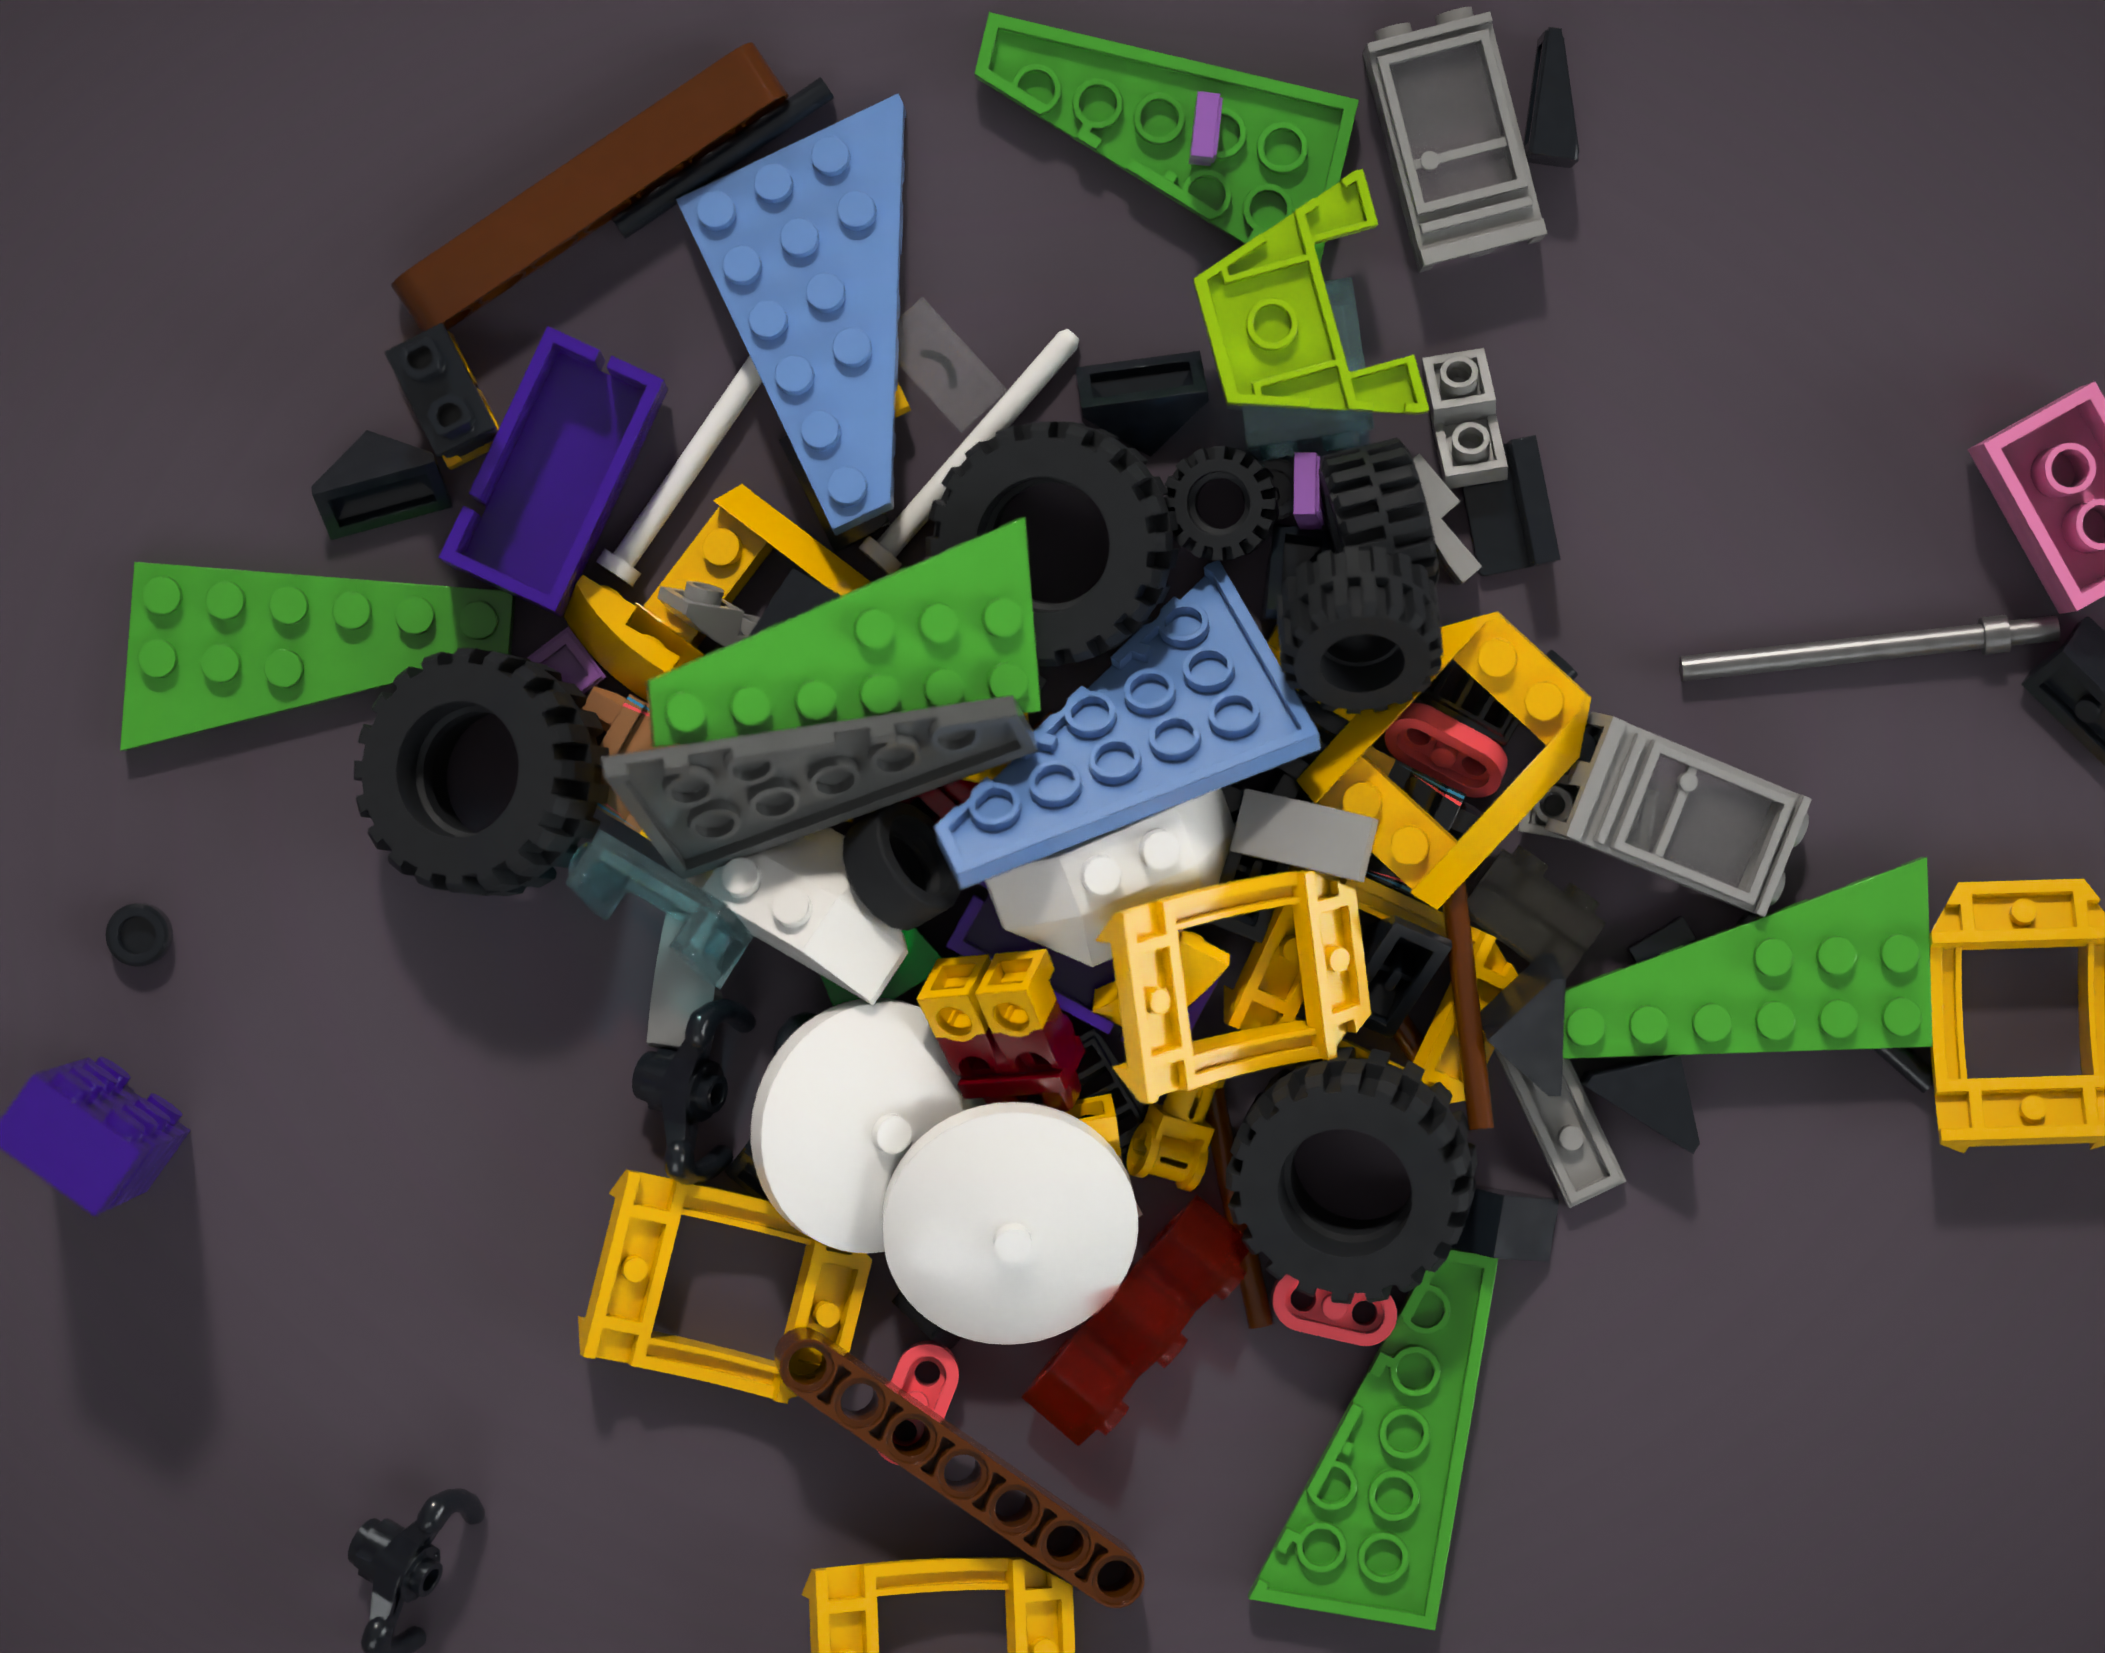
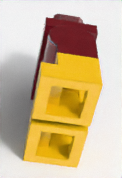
M1047 949L996 953L992 961L988 954L937 959L917 997V1001L951 1069L957 1076L961 1077L958 1088L964 1099L983 1098L986 1105L1004 1102L1025 1103L1029 1095L1039 1094L1043 1106L1063 1112L1070 1111L1074 1107L1082 1090L1076 1069L1083 1057L1085 1048L1080 1037L1075 1036L1069 1017L1062 1013L1049 981L1054 971V966Z

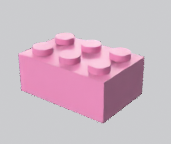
M2094 381L2072 390L1967 449L2059 614L2076 612L2105 596V398Z

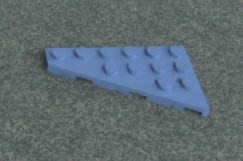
M899 94L893 95L676 199L836 536L894 508L895 479L893 476V461L896 450V433L894 430L895 400L898 389L899 278L904 206L902 202V187L905 175V160L903 156L904 126L907 114Z
M1219 560L1207 564L1204 567L1205 576L1181 599L1174 596L1161 608L1156 620L1145 624L1111 656L1112 666L1088 689L1081 685L1067 699V703L1061 711L1051 714L1033 731L1038 748L1037 752L1013 760L993 780L985 777L972 790L970 798L965 803L954 807L934 826L937 843L960 889L1321 749L1318 730L1295 690L1291 689L1286 683L1285 673L1282 672L1280 664Z

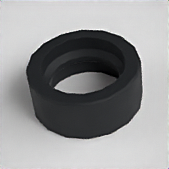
M897 802L880 808L852 825L843 839V861L849 881L859 899L871 913L892 928L909 931L923 925L952 907L961 889L937 843L934 829L936 824L921 810L903 802ZM893 852L903 862L907 872L910 875L911 880L905 875V873L900 868L897 860L894 857Z

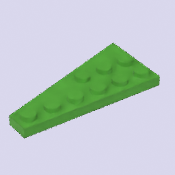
M991 12L988 14L975 69V78L1242 244H1246L1259 234L1264 233L1294 213L1296 209L1340 182L1359 102L1358 99ZM1198 91L1219 93L1220 97L1223 98L1217 155L1215 162L1211 163V166L1188 164L1195 101ZM1325 242L1314 245L1319 265Z
M1025 517L1008 522L995 530L953 546L910 567H905L818 605L814 609L763 629L759 633L727 647L717 649L646 680L652 746L692 744L1012 695L1023 713L1041 711Z
M134 562L120 751H127L176 737H183L241 721H248L340 698L341 696L393 685L394 678L407 667L423 669L421 665L423 659L438 652L454 654L458 648H477L511 655L515 596L502 590Z
M1927 857L1914 859L1880 874L1865 877L1842 888L1766 914L1765 917L1754 918L1714 933V935L1673 948L1639 963L1616 969L1565 988L1563 1059L1933 1047Z
M1451 1248L1447 1260L1436 1272L1426 1270L1422 1283L1409 1291L1397 1313V1322L1394 1330L1389 1337L1382 1341L1247 1594L1248 1599L1429 1630L1436 1629L1499 1258H1491Z

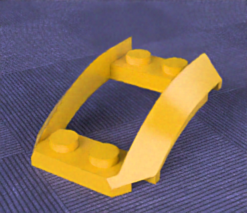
M741 484L713 500L719 505L718 509L645 605L641 606L635 602L637 608L629 627L641 634L655 637L668 650L679 655L680 659L676 667L706 655L698 649L706 635L683 622L658 599L660 586L685 590L687 581L703 582L723 589V599L732 603L773 548L822 585L840 595L869 584L871 581Z
M1498 611L1441 627L1444 656H1441L1442 666L1439 673L1454 660L1547 746L1458 841L1364 755L1421 692H1412L1413 699L1401 705L1398 703L1389 704L1388 710L1374 712L1373 709L1361 710V714H1356L1297 779V782L1314 804L1319 803L1322 806L1379 820L1371 852L1412 889L1411 894L1436 910L1444 904L1578 760L1588 720L1592 697ZM1437 675L1431 676V682L1436 678Z
M1290 865L1288 872L1304 869ZM1315 872V874L1325 879L1338 881L1355 889L1358 909L1382 920L1396 915L1446 938L1443 912L1365 877L1363 883ZM1292 905L1275 907L1262 943L1255 942L1234 989L1224 985V1022L1237 1029L1245 1030L1303 1020L1296 1017L1304 997ZM1471 926L1480 1010H1482L1518 974L1513 965L1504 958L1495 942L1496 937ZM1450 982L1413 1063L1425 1069L1421 1079L1422 1082L1430 1088L1435 1083L1441 1082L1453 1095L1450 1103L1465 1101L1452 982ZM1483 1032L1486 1061L1488 1064L1495 1047L1487 1041ZM1344 1038L1336 1046V1048L1354 1047L1356 1058L1368 1059L1371 1053L1370 1050ZM1389 1060V1064L1404 1069V1066Z
M1304 869L1222 883L1176 894L1116 912L1095 940L1096 942L1111 944L1127 1062L1112 1066V1068L1140 1103L1150 1104L1158 1101V1096L1179 1089L1189 1091L1213 1082L1258 1070L1310 1060H1331L1337 1058L1336 1046L1346 1033H1357L1371 1015L1356 890L1338 881L1325 879L1315 874L1314 870ZM1292 905L1306 1019L1245 1029L1192 1041L1177 930L1239 914Z
M2085 879L1958 882L1929 935L1933 1042L1931 1061L1940 1145L1961 1153H1965L1968 1147L2089 1143L2090 1150L2105 1146V912L2098 904L2101 899ZM2078 947L2079 1047L2082 1075L1967 1079L1962 1011V950Z
M626 1169L609 1192L610 1195L615 1197L599 1265L586 1317L578 1316L581 1356L628 1363L633 1367L709 1382L770 1398L775 1402L788 1404L789 1399L798 1396L783 1383L774 1360L653 1331L681 1215L732 1225L806 1244L784 1334L795 1328H811L820 1332L847 1352H850L872 1264V1259L866 1253L838 1250L804 1235L791 1226L777 1212L770 1201L700 1184L685 1185L671 1178ZM810 1347L797 1350L791 1356L789 1370L797 1375L813 1373L821 1363L822 1353Z
M959 1557L899 1560L811 1569L801 1595L809 1599L811 1653H879L877 1596L962 1590H1005L1007 1653H1075L1073 1585L1021 1557Z

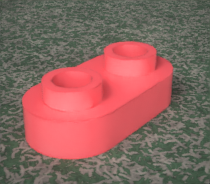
M1411 703L1385 732L1386 747L1398 761L1466 794L1467 797L1483 798L1495 793L1500 787L1508 767L1507 755L1496 741L1426 704Z
M1286 1273L1281 1280H1276L1272 1289L1271 1301L1275 1314L1285 1326L1295 1331L1358 1346H1373L1389 1337L1397 1322V1308L1391 1295H1389L1387 1300L1372 1302L1375 1306L1374 1317L1368 1322L1360 1323L1353 1319L1352 1310L1358 1302L1367 1301L1365 1293H1355L1351 1304L1335 1303L1331 1301L1332 1292L1317 1288L1313 1303L1309 1307L1301 1309L1291 1303V1295L1299 1283L1297 1279Z
M921 1341L911 1345L902 1353L891 1382L942 1418H945L958 1384L959 1366L954 1354L946 1346L934 1341ZM925 1361L935 1363L940 1370L938 1379L931 1383L919 1380L915 1370L920 1363ZM907 1419L916 1426V1436L909 1441H901L893 1434L892 1441L901 1446H909L916 1443L924 1432L923 1422L916 1419ZM878 1451V1453H879L885 1460H887L888 1462H890V1463H892V1464L898 1465V1464H896L895 1462H893L891 1459H889L888 1457H886L885 1455H883L882 1453H880V1452Z

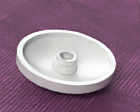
M878 998L874 1006L863 999H857L831 1007L804 1023L787 1039L770 1062L761 1080L751 1120V1149L758 1179L770 1203L791 1226L826 1246L853 1253L885 1252L882 1235L883 1202L892 1174L909 1148L935 1125L962 1111L986 1105L983 1098H963L958 1088L961 1077L957 1076L951 1069L920 1007L888 998Z
M1022 1102L993 1103L971 1108L945 1119L922 1135L909 1148L892 1174L886 1190L882 1211L883 1245L890 1272L898 1288L910 1304L930 1322L952 1334L972 1341L1000 1345L1025 1344L1048 1339L1076 1327L1095 1314L1112 1297L1125 1278L1133 1260L1138 1237V1212L1133 1187L1121 1159L1111 1145L1092 1127L1072 1115L1048 1106Z

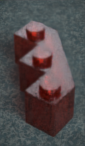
M1196 1195L1149 1243L1150 1248L1127 1272L1119 1288L1110 1299L1083 1323L1071 1339L1066 1338L1021 1398L1077 1446H1080L1096 1430H1099L1106 1436L1129 1410V1406L1122 1400L1135 1381L1155 1362L1163 1368L1168 1366L1186 1345L1188 1339L1181 1332L1194 1313L1214 1294L1222 1301L1226 1299L1243 1280L1247 1272L1240 1264L1249 1252L1241 1240L1243 1234L1202 1198Z

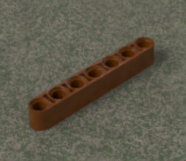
M753 42L744 44L409 268L394 280L391 287L421 332L440 323H443L446 330H448L611 221V218L771 111L784 102L789 95Z
M795 1328L785 1333L779 1339L775 1348L774 1361L783 1383L793 1393L1098 1603L1109 1608H1123L1132 1604L1140 1596L1144 1588L1145 1575L1141 1564L1122 1541L820 1332L811 1328ZM804 1347L819 1350L822 1353V1360L819 1367L813 1373L797 1375L789 1370V1361L797 1350ZM856 1383H864L873 1388V1397L865 1408L853 1411L841 1406V1397L849 1386ZM916 1419L923 1422L924 1432L916 1443L909 1446H901L892 1441L893 1432L902 1421ZM958 1455L974 1457L975 1467L966 1479L951 1481L944 1477V1469L953 1457ZM1010 1490H1019L1026 1494L1023 1508L1018 1513L1011 1516H1002L995 1512L998 1498L1003 1493ZM1062 1525L1076 1528V1537L1068 1548L1061 1551H1053L1046 1548L1047 1538L1055 1528ZM1111 1561L1126 1563V1572L1118 1583L1113 1585L1097 1583L1098 1573L1106 1563Z

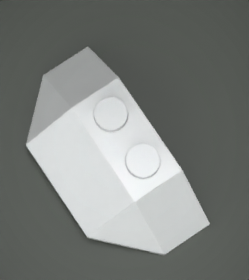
M1220 788L984 881L1002 928L1094 967L1113 958L1111 944L1096 942L1095 940L1114 913L1176 894L1218 885L1232 843L1235 824Z
M830 827L746 858H735L724 866L679 881L674 875L669 883L674 890L873 1006L908 954L902 930L892 928L879 920L859 899L848 879L843 861V839L845 836Z

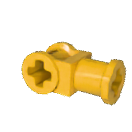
M1226 1079L1189 1091L1179 1089L1167 1093L1163 1105L1150 1103L1144 1121L1135 1130L1127 1154V1170L1129 1174L1139 1178H1144L1148 1174L1175 1181L1178 1189L1189 1192L1193 1191L1205 1173L1209 1154L1208 1146L1215 1130L1205 1121L1216 1089L1223 1088Z

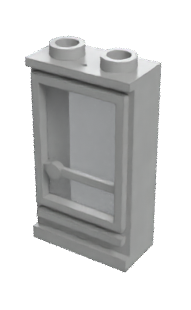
M1462 7L1435 16L1437 25L1412 31L1411 23L1409 22L1377 30L1374 32L1375 41L1367 43L1362 53L1419 273L1431 270L1437 263L1464 256L1475 258L1494 252L1496 248L1526 240L1528 244L1540 242L1547 235L1497 45L1491 12L1474 15L1472 7Z
M1591 712L1587 724L1603 730L1590 763L1577 760L1570 769L1568 783L1580 789L1567 822L1548 818L1544 830L1741 910L1765 917L1769 906L1779 899L1784 889L1786 880L1784 868L1792 848L1801 842L1809 824L1807 810L1812 799L1636 727L1614 716Z

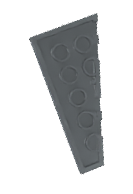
M1012 695L601 758L605 779L677 879L682 881L724 866L735 858H746L1037 752L1038 748L1034 732Z

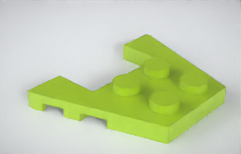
M1363 169L1353 171L1341 179L1340 182L1316 198L1311 199L1296 209L1294 213L1264 233L1259 234L1193 279V286L1226 405L1420 415L1429 411L1414 355L1352 372L1348 370L1319 265L1315 244L1366 231L1378 226Z

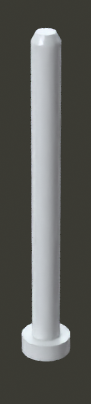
M1069 329L1058 332L876 541L868 536L858 548L888 575L896 572L902 565L896 559L897 555L929 520L928 516L933 500H940L946 490V487L941 482L951 467H959L967 459L965 452L979 441H988L996 436V432L1009 428L1078 349L1080 339Z
M750 355L614 553L604 549L596 562L630 586L633 587L641 575L634 567L762 383Z

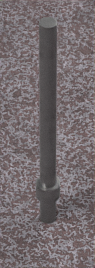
M2006 615L1980 617L1978 624L1680 656L1679 670L1682 681L1976 649H1981L1983 655L2010 652L2013 645L2059 641L2060 625L2057 616L2008 621Z

